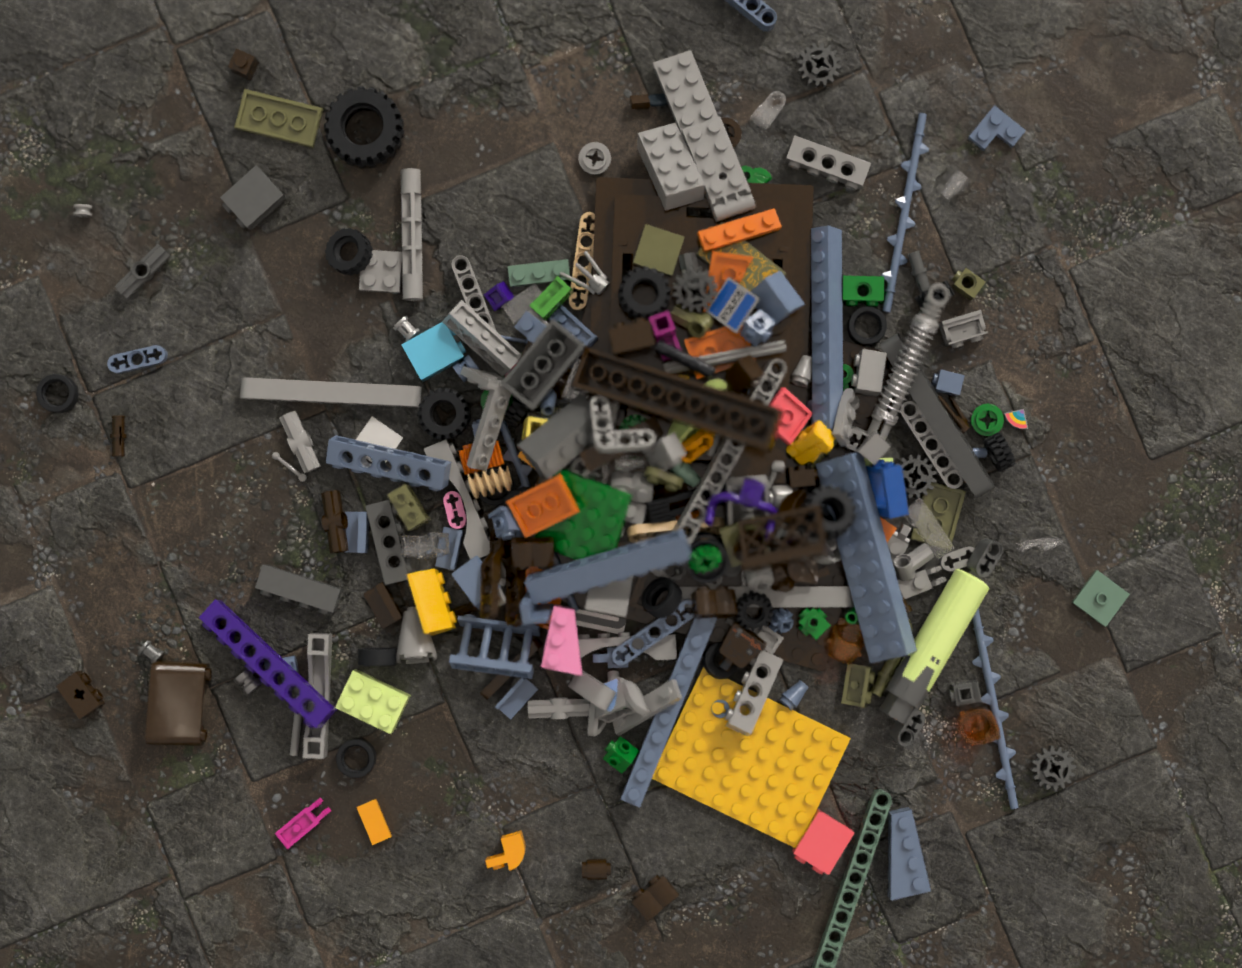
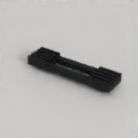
M725 484L723 485L720 493L725 492ZM695 489L647 502L646 506L650 522L656 523L681 515L686 506L670 510L668 507L669 503L691 498ZM704 490L701 493V495L706 494L707 500L709 498V492L708 490ZM725 501L718 502L716 506L725 504Z

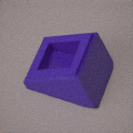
M505 282L496 284L484 294L494 311H497L515 298Z

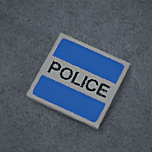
M728 277L717 293L718 295L715 296L714 303L710 304L706 312L735 333H738L760 298Z

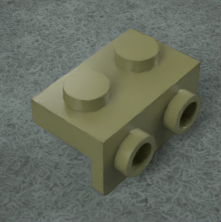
M853 663L847 664L842 704L866 708L867 704L871 703L872 692H869L870 684H874L875 672H872L873 667Z

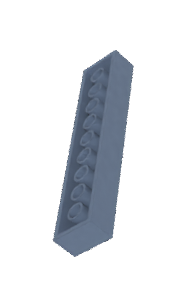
M860 452L817 463L816 468L821 486L833 485V488L836 486L841 487L840 491L846 490L848 498L852 497L854 500L851 502L852 505H856V510L853 512L857 514L853 520V526L837 538L836 541L870 663L905 656L917 651L863 455ZM827 505L834 521L836 522V515L834 510Z

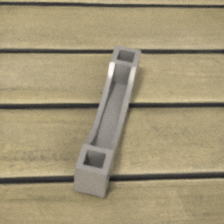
M445 439L424 448L426 456L451 461L449 480L457 488L466 509L467 527L463 544L470 560L475 556L479 558L487 556L490 553V537H488L486 529L489 527L485 518H480L478 510H481L476 498L472 499L469 481H465L462 475L464 473L461 461L457 462L454 456L457 451L453 442L449 443Z
M649 631L651 637H659V635H651V631ZM630 632L618 633V637H610V633H600L597 638H590L589 634L578 635L580 657L582 658L588 653L603 647L618 646L631 637ZM670 633L645 650L644 653L650 655L655 660L677 659L676 634ZM636 638L632 641V646L635 649H641L644 646V642L642 639Z
M310 633L308 634L307 650L309 684L330 703L333 634ZM309 701L307 710L312 712L314 704L312 701ZM329 720L322 728L312 729L306 725L303 758L324 759L327 757Z

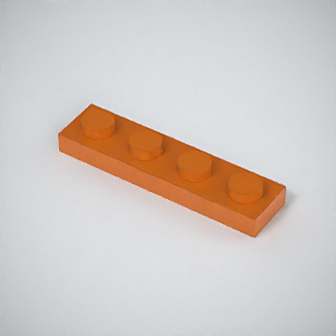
M774 208L698 231L697 236L703 252L706 253L778 231L782 226Z

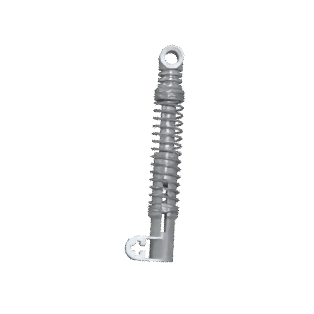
M934 283L929 287L925 298L927 302H923L922 305L924 307L920 309L922 312L914 316L911 322L912 325H910L914 331L907 332L911 337H905L908 343H903L902 346L905 349L899 350L904 356L898 355L897 358L901 362L895 361L894 364L897 367L891 368L893 373L889 374L890 379L886 380L888 385L884 386L885 392H881L882 398H878L880 403L876 404L872 413L873 419L868 431L852 426L851 436L856 434L857 439L860 440L861 436L865 435L864 442L874 430H878L884 419L880 432H877L886 441L891 427L896 424L899 418L897 413L901 412L899 410L900 407L904 406L902 404L903 400H907L904 397L906 394H909L907 392L908 388H912L910 384L915 382L912 379L917 374L911 371L913 368L920 370V368L914 366L915 362L923 364L917 358L918 356L925 358V356L919 353L921 350L928 352L922 346L923 344L931 345L925 342L926 337L933 339V337L928 336V333L935 334L938 329L937 317H940L938 313H942L941 307L944 308L949 299V291L944 284ZM942 289L944 296L941 299L933 298L934 290ZM849 437L848 446L846 447L858 452V440L854 439L853 442H850Z

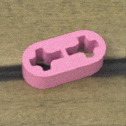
M450 491L443 498L447 519L452 528L461 529L467 523L463 499L458 492ZM452 494L454 497H458V501L455 502L457 509H453L452 504L447 502ZM455 511L458 512L459 517H463V521L460 522L459 526L452 522V519H455Z

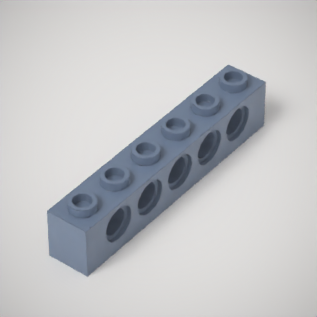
M337 435L329 439L326 463L332 464L334 468H349L355 473H371V476L377 478L384 476L390 478L391 481L409 482L411 486L416 487L423 485L433 491H440L448 485L451 461ZM347 451L352 454L353 460L347 456ZM366 456L371 458L372 464L367 462ZM385 460L390 462L391 468L386 466ZM404 465L410 467L411 473L405 470ZM424 469L429 471L430 477L424 474Z

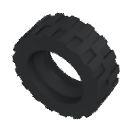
M343 228L340 231H336L326 244V260L331 267L344 275L359 274L371 262L370 259L373 255L371 242L356 229ZM349 242L355 243L358 248L357 255L351 261H344L340 256L342 247Z

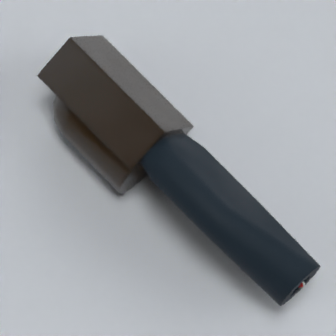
M664 94L630 96L631 108L636 110L649 109L650 106L668 105Z

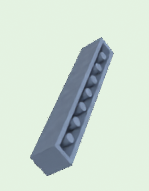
M680 529L529 574L525 585L533 605L537 603L546 604L552 599L558 597L563 599L575 592L584 593L592 587H604L616 580L622 582L633 575L642 576L650 570H663L668 565L674 563L678 565L683 564L690 559L692 551L684 529Z

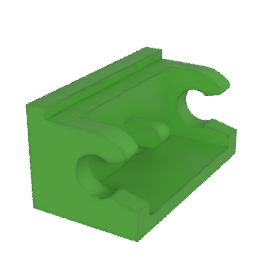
M557 276L529 306L547 321L574 292Z

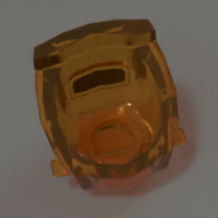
M842 617L834 626L827 641L828 655L846 664H851L857 657H861V651L865 646L860 625L849 624Z
M972 709L960 712V716L957 718V728L968 744L972 746L982 745L1001 738L998 723L989 709Z

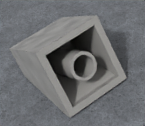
M633 576L622 582L616 580L604 587L596 586L590 588L585 609L626 617Z

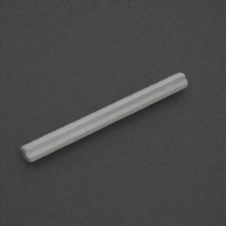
M782 340L757 345L756 347L751 346L699 357L701 361L713 366L734 362L748 355L755 358L785 352L786 344ZM675 361L664 364V371L670 374L689 370V368Z

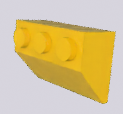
M429 569L407 574L424 634L434 636L455 629L457 618L454 611H451L449 607L451 598L443 587V584H445L443 573H439L437 569Z

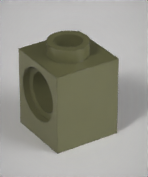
M967 268L962 272L958 270L951 279L954 281L951 287L970 301L975 298L986 283ZM962 279H969L971 287L965 288L962 285Z

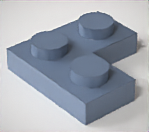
M994 105L968 139L984 151L994 137L998 136L1012 148L1026 130Z

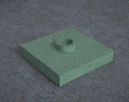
M1095 570L1071 603L1106 627L1130 594L1101 572Z

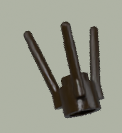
M949 395V399L958 416L955 415L944 399L938 396L939 401L954 419L961 432L965 433L970 426L953 396Z

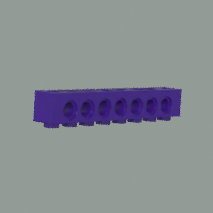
M215 599L199 616L203 621L202 626L209 632L213 631L217 635L216 639L224 646L227 644L232 649L230 652L237 659L242 658L246 662L245 666L252 673H258L261 676L260 681L267 687L271 686L275 690L274 694L283 701L285 699L290 704L289 708L298 715L300 713L305 718L303 721L307 726L312 729L322 728L337 711L332 704L224 602ZM225 619L226 627L221 629L220 622ZM239 632L241 635V640L238 643H236L234 641V636L236 633ZM254 646L255 654L250 657L248 653L249 648ZM265 660H268L270 667L265 671L263 663ZM282 673L285 680L280 685L277 678ZM295 687L299 689V696L297 698L292 696V690ZM309 701H312L314 704L312 712H308L306 708Z

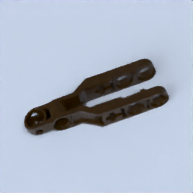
M493 526L490 534V553L481 563L480 613L483 618L488 620H494L497 616L500 601L499 582L501 579L502 561L506 566L505 620L510 626L520 627L523 624L520 603L525 595V570L512 566V539L503 540L502 538H497Z

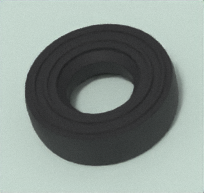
M723 642L711 645L705 652L703 660L706 671L716 679H728L739 669L735 664L729 671L716 666L714 659L720 653L719 649Z

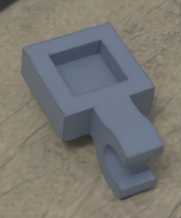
M607 647L606 654H593V663L607 662L608 668L628 667V663L617 665L613 662L612 652L616 647ZM628 647L627 650L622 653L620 651H617L618 655L616 658H621L622 660H625V654L628 653Z

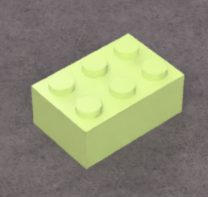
M355 669L352 671L335 708L392 734L411 695Z

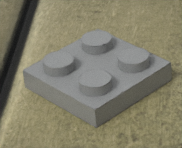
M372 250L371 262L364 271H360L359 290L400 293L402 252Z

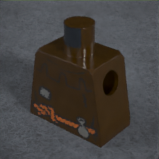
M735 619L720 646L719 652L724 657L719 662V666L725 671H729L734 664L742 669L766 648L767 642L750 629L746 630L744 625L741 626L739 621Z

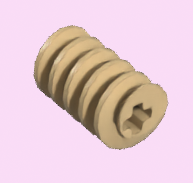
M506 465L505 472L501 467H498V473H495L493 468L490 469V475H487L485 470H483L482 477H479L477 472H474V479L468 474L470 489L476 499L479 498V492L486 497L487 490L492 495L495 494L496 488L499 493H502L504 486L507 491H511L512 479L508 465Z

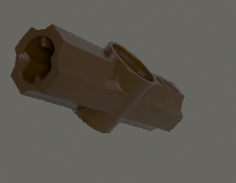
M340 491L321 493L324 510L322 527L327 533L330 554L349 551L346 536L348 519L342 509Z

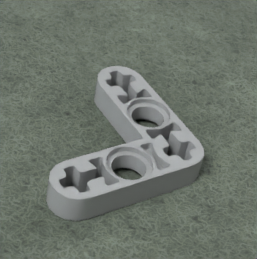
M600 395L592 398L590 414L594 446L598 452L647 451L653 448L655 434L651 430L613 431L608 399ZM597 403H601V406H602V413H601V414H598V413H599V410H598V406H596ZM603 420L608 425L605 428H599L596 422ZM604 434L606 446H603L601 443L602 435ZM627 437L631 443L629 445H622L619 440ZM643 437H647V440H649V442L645 443Z

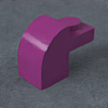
M669 311L649 317L655 345L662 340L681 350ZM660 354L663 362L671 360Z

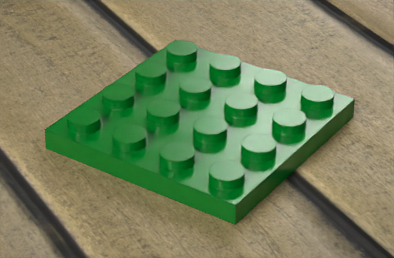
M561 468L552 478L559 474L562 475L580 511L537 532L535 537H554V552L574 560L616 549L633 495Z

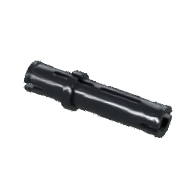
M662 340L656 345V353L689 368V371L692 373L695 371L708 379H711L715 373L716 367L701 361L698 356L693 357Z

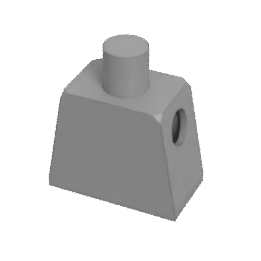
M631 501L625 521L634 524L648 523L647 506Z

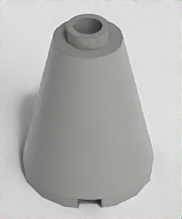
M408 607L407 611L403 612L396 662L401 663V660H406V664L427 663L431 657L435 661L437 653L432 636L424 634L417 607Z

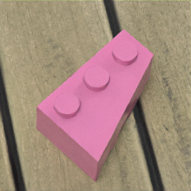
M554 604L542 668L582 676L575 608Z

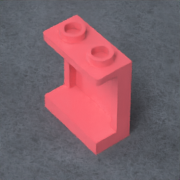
M817 809L809 827L796 848L792 850L795 854L794 858L803 864L807 861L813 865L812 869L821 875L823 873L829 875L854 835V831Z

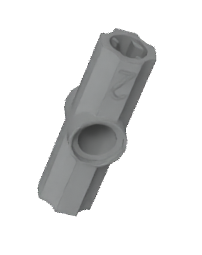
M293 411L281 416L279 419L288 436V444L294 455L296 454L303 472L308 473L321 467L313 450V442L307 430H304L297 412Z
M568 697L549 698V700H528V718L567 719L574 716H589L590 702L585 698L568 699Z

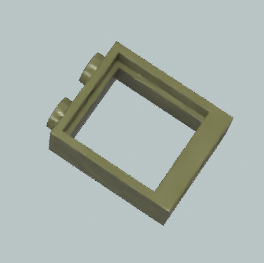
M404 484L388 494L389 499L408 530L415 531L431 521L410 485Z

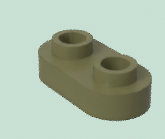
M648 466L644 472V477L647 478L646 481L649 483L662 484L666 490L672 492L682 488L684 482L682 478L659 468Z

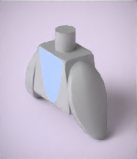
M609 671L607 673L608 682L603 683L616 692L608 709L605 711L590 703L588 736L600 734L606 723H611L635 712L643 716L650 712L638 686L632 681L621 678L618 671Z

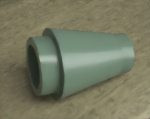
M682 461L670 469L673 475L682 478L686 484L691 485L693 488L701 480V477L686 462Z

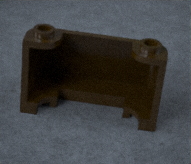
M159 660L152 663L145 734L147 745L202 746L206 742L207 730H204V726L201 724L204 685L212 677V669L209 668V663Z

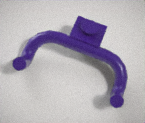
M745 478L739 495L723 492L715 494L710 498L706 510L705 524L713 525L715 508L720 501H732L767 511L770 515L777 514L778 512L771 504L760 501L765 485L760 481ZM774 520L766 523V531L770 534L774 530ZM765 533L764 540L766 541L769 535Z

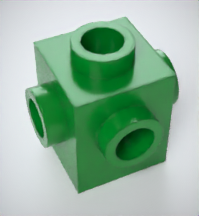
M806 607L798 615L800 617L797 621L800 624L798 628L806 636L810 634L816 640L831 626L825 620L827 615L819 607L816 610L813 607L810 609ZM814 618L815 624L810 625V620Z
M620 736L615 742L611 740L604 750L607 753L603 760L622 774L633 762L639 750Z

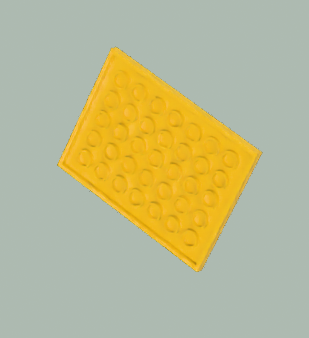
M703 667L669 736L652 779L796 848L809 827L851 738L794 710L790 711L789 708L769 698L764 703L751 735L747 737L726 727L727 720H725V717L718 718L713 715V713L718 715L726 712L725 704L715 701L725 700L729 704V708L733 709L736 703L733 701L737 690L741 691L743 686L730 679H716ZM748 688L749 695L756 697L757 692ZM740 706L741 714L749 715V709L746 706Z

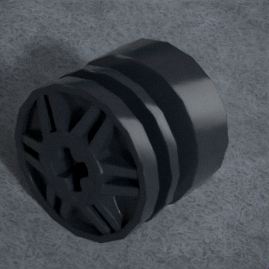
M698 532L690 545L691 551L693 552L703 546H713L720 551L722 561L719 563V568H713L712 572L708 570L704 574L701 572L695 573L693 569H690L688 561L685 562V567L689 575L695 580L713 582L720 579L726 572L728 555L722 540L716 534ZM703 557V560H702V561H704V563H707L708 560H706V559Z

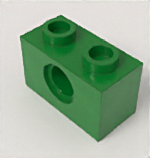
M883 276L842 277V303H846V306H858V303H866V306L877 307L878 303L881 304L884 301ZM858 287L866 288L867 296H860L857 292Z

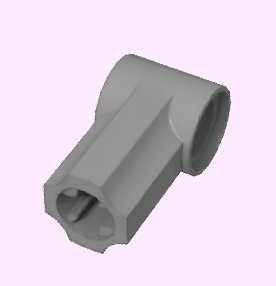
M923 543L909 554H901L894 559L895 570L900 580L909 581L913 579L916 574L915 571L934 558V554L927 544Z

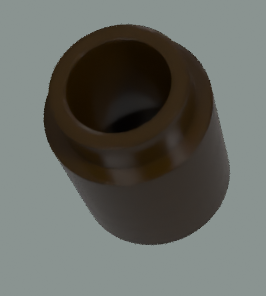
M587 859V862H582V878H587V880H607V875H611V863H607L606 859Z

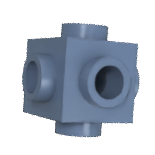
M760 309L753 316H748L743 324L740 335L756 347L761 342L765 343L771 337L776 321Z

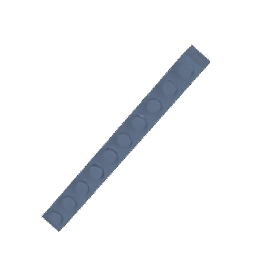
M827 225L811 228L813 423L820 420L827 429L833 432L839 402L843 395L842 230Z
M693 618L668 681L671 679L677 681L682 699L653 716L621 794V800L637 807L641 806L717 618Z

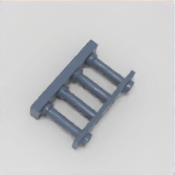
M470 614L458 616L459 625L464 627L459 653L457 655H450L449 663L452 669L533 679L534 670L532 665L528 663L532 635L540 636L539 626L536 624H522L520 627L508 625L505 621L476 618V616ZM472 628L484 629L480 654L477 658L467 655ZM492 630L504 632L500 657L497 660L487 657ZM512 633L524 634L520 661H517V663L507 660Z

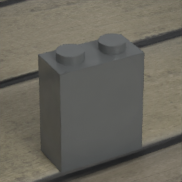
M257 165L220 197L224 201L222 206L229 214L233 212L238 217L235 219L236 222L243 229L247 227L249 230H253L287 199Z

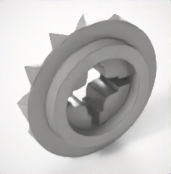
M599 142L586 144L579 153L580 166L591 175H600L608 169L611 163L610 151ZM597 151L598 158L603 161H597L593 166L592 160L588 157H593Z

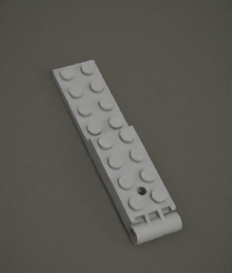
M691 50L653 62V68L674 120L705 183L704 193L715 221L718 222L755 209L756 205L750 187L721 117H718Z

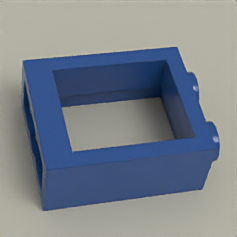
M878 460L875 465L866 466L879 515L890 519L908 515L902 466L894 464L893 461L884 462V460Z

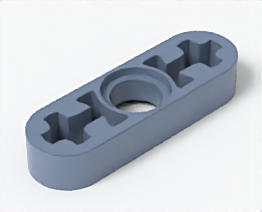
M154 345L112 355L108 359L107 366L110 371L121 374L162 364L166 361L168 355L163 347ZM155 350L162 352L159 360L154 357L147 358V355L155 354ZM135 354H141L143 357L140 365H134L132 362ZM116 359H118V361L128 362V364L119 365L120 369H118L117 367H113V364L116 363Z

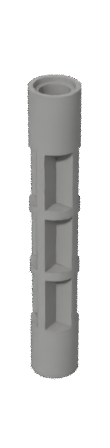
M407 168L400 170L403 300L418 301L423 300L421 170Z

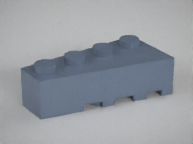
M909 807L889 811L888 898L895 900L931 891L912 810Z

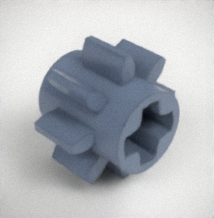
M782 607L773 610L772 621L769 627L774 632L778 631L780 634L788 632L793 626L794 620L791 618L793 614L788 609L784 610Z

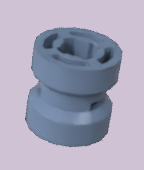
M469 354L463 358L461 363H456L452 366L464 383L468 379L460 374L464 364L469 368L479 369Z

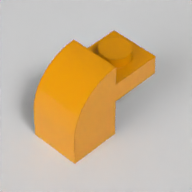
M522 830L501 837L504 852L486 857L487 868L493 867V870L505 867V863H507L510 871L521 863L526 849Z

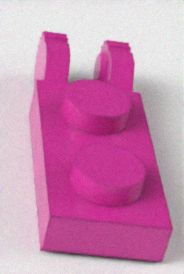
M321 797L274 833L287 849L331 812L329 807L325 808L317 817L311 812L315 807L317 808L322 804L323 800Z

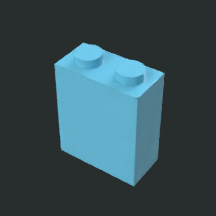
M443 322L401 344L423 382L462 361L465 357L463 353L466 350L461 341L456 342L453 337L456 334Z

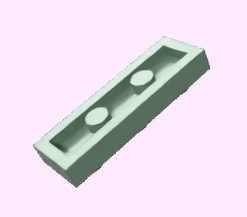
M568 259L508 266L510 287L552 283L557 276L563 281H569L559 274L563 272L570 275Z

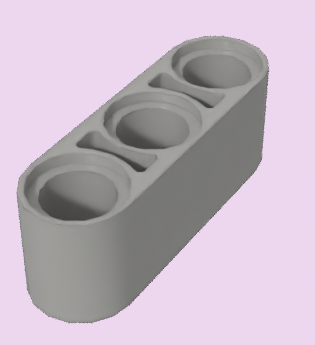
M583 670L582 676L574 674L568 687L592 704L606 711L616 692Z

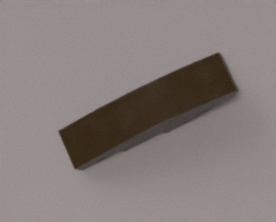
M656 416L627 429H649L655 434V439L664 435ZM627 437L619 440L622 445H629L631 443ZM643 437L645 443H648L647 437ZM605 441L601 442L603 446L607 445ZM593 446L579 454L589 472L628 452L600 453Z

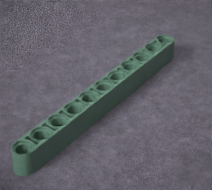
M877 789L871 794L812 968H835L892 803L891 796L883 789ZM881 794L886 795L885 803L877 804V796ZM878 814L880 817L879 821L875 824L870 823V816ZM867 833L873 835L870 843L863 842V836ZM859 853H865V861L857 862L856 856ZM852 873H859L857 881L851 882L849 880V876ZM851 892L853 894L852 899L844 901L842 899L844 893ZM838 912H845L846 917L844 920H836ZM833 931L839 932V937L836 940L829 939V935ZM825 951L833 953L832 957L828 960L822 958Z

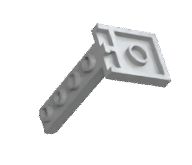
M463 366L460 374L467 377L468 382L478 384L479 388L489 391L467 461L469 468L487 471L511 392L501 385V382L505 379L504 377L493 372Z

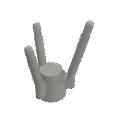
M584 251V255L599 276L597 274L593 276L579 263H575V266L590 279L588 282L590 286L563 272L559 274L567 280L587 289L593 295L595 293L600 295L610 284L607 281L608 277L601 271L589 253Z

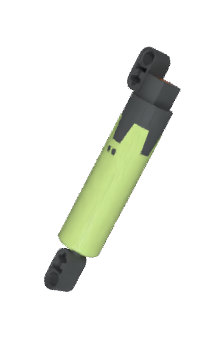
M988 538L980 540L967 562L969 573L961 569H955L914 639L917 651L904 656L885 688L889 693L879 710L896 719L891 727L890 737L901 746L908 747L912 745L925 723V715L919 709L989 591L987 584L979 579L989 576L1002 556L1003 546L997 541ZM992 545L991 551L988 552L989 547Z

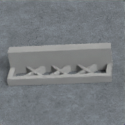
M462 300L442 321L502 377L521 357V354Z

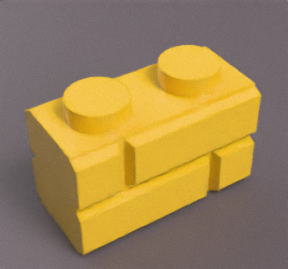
M819 420L801 431L793 443L787 445L786 452L795 457V460L801 466L807 462L813 463L821 453L827 454L833 448L835 437L832 434L833 432L827 429Z

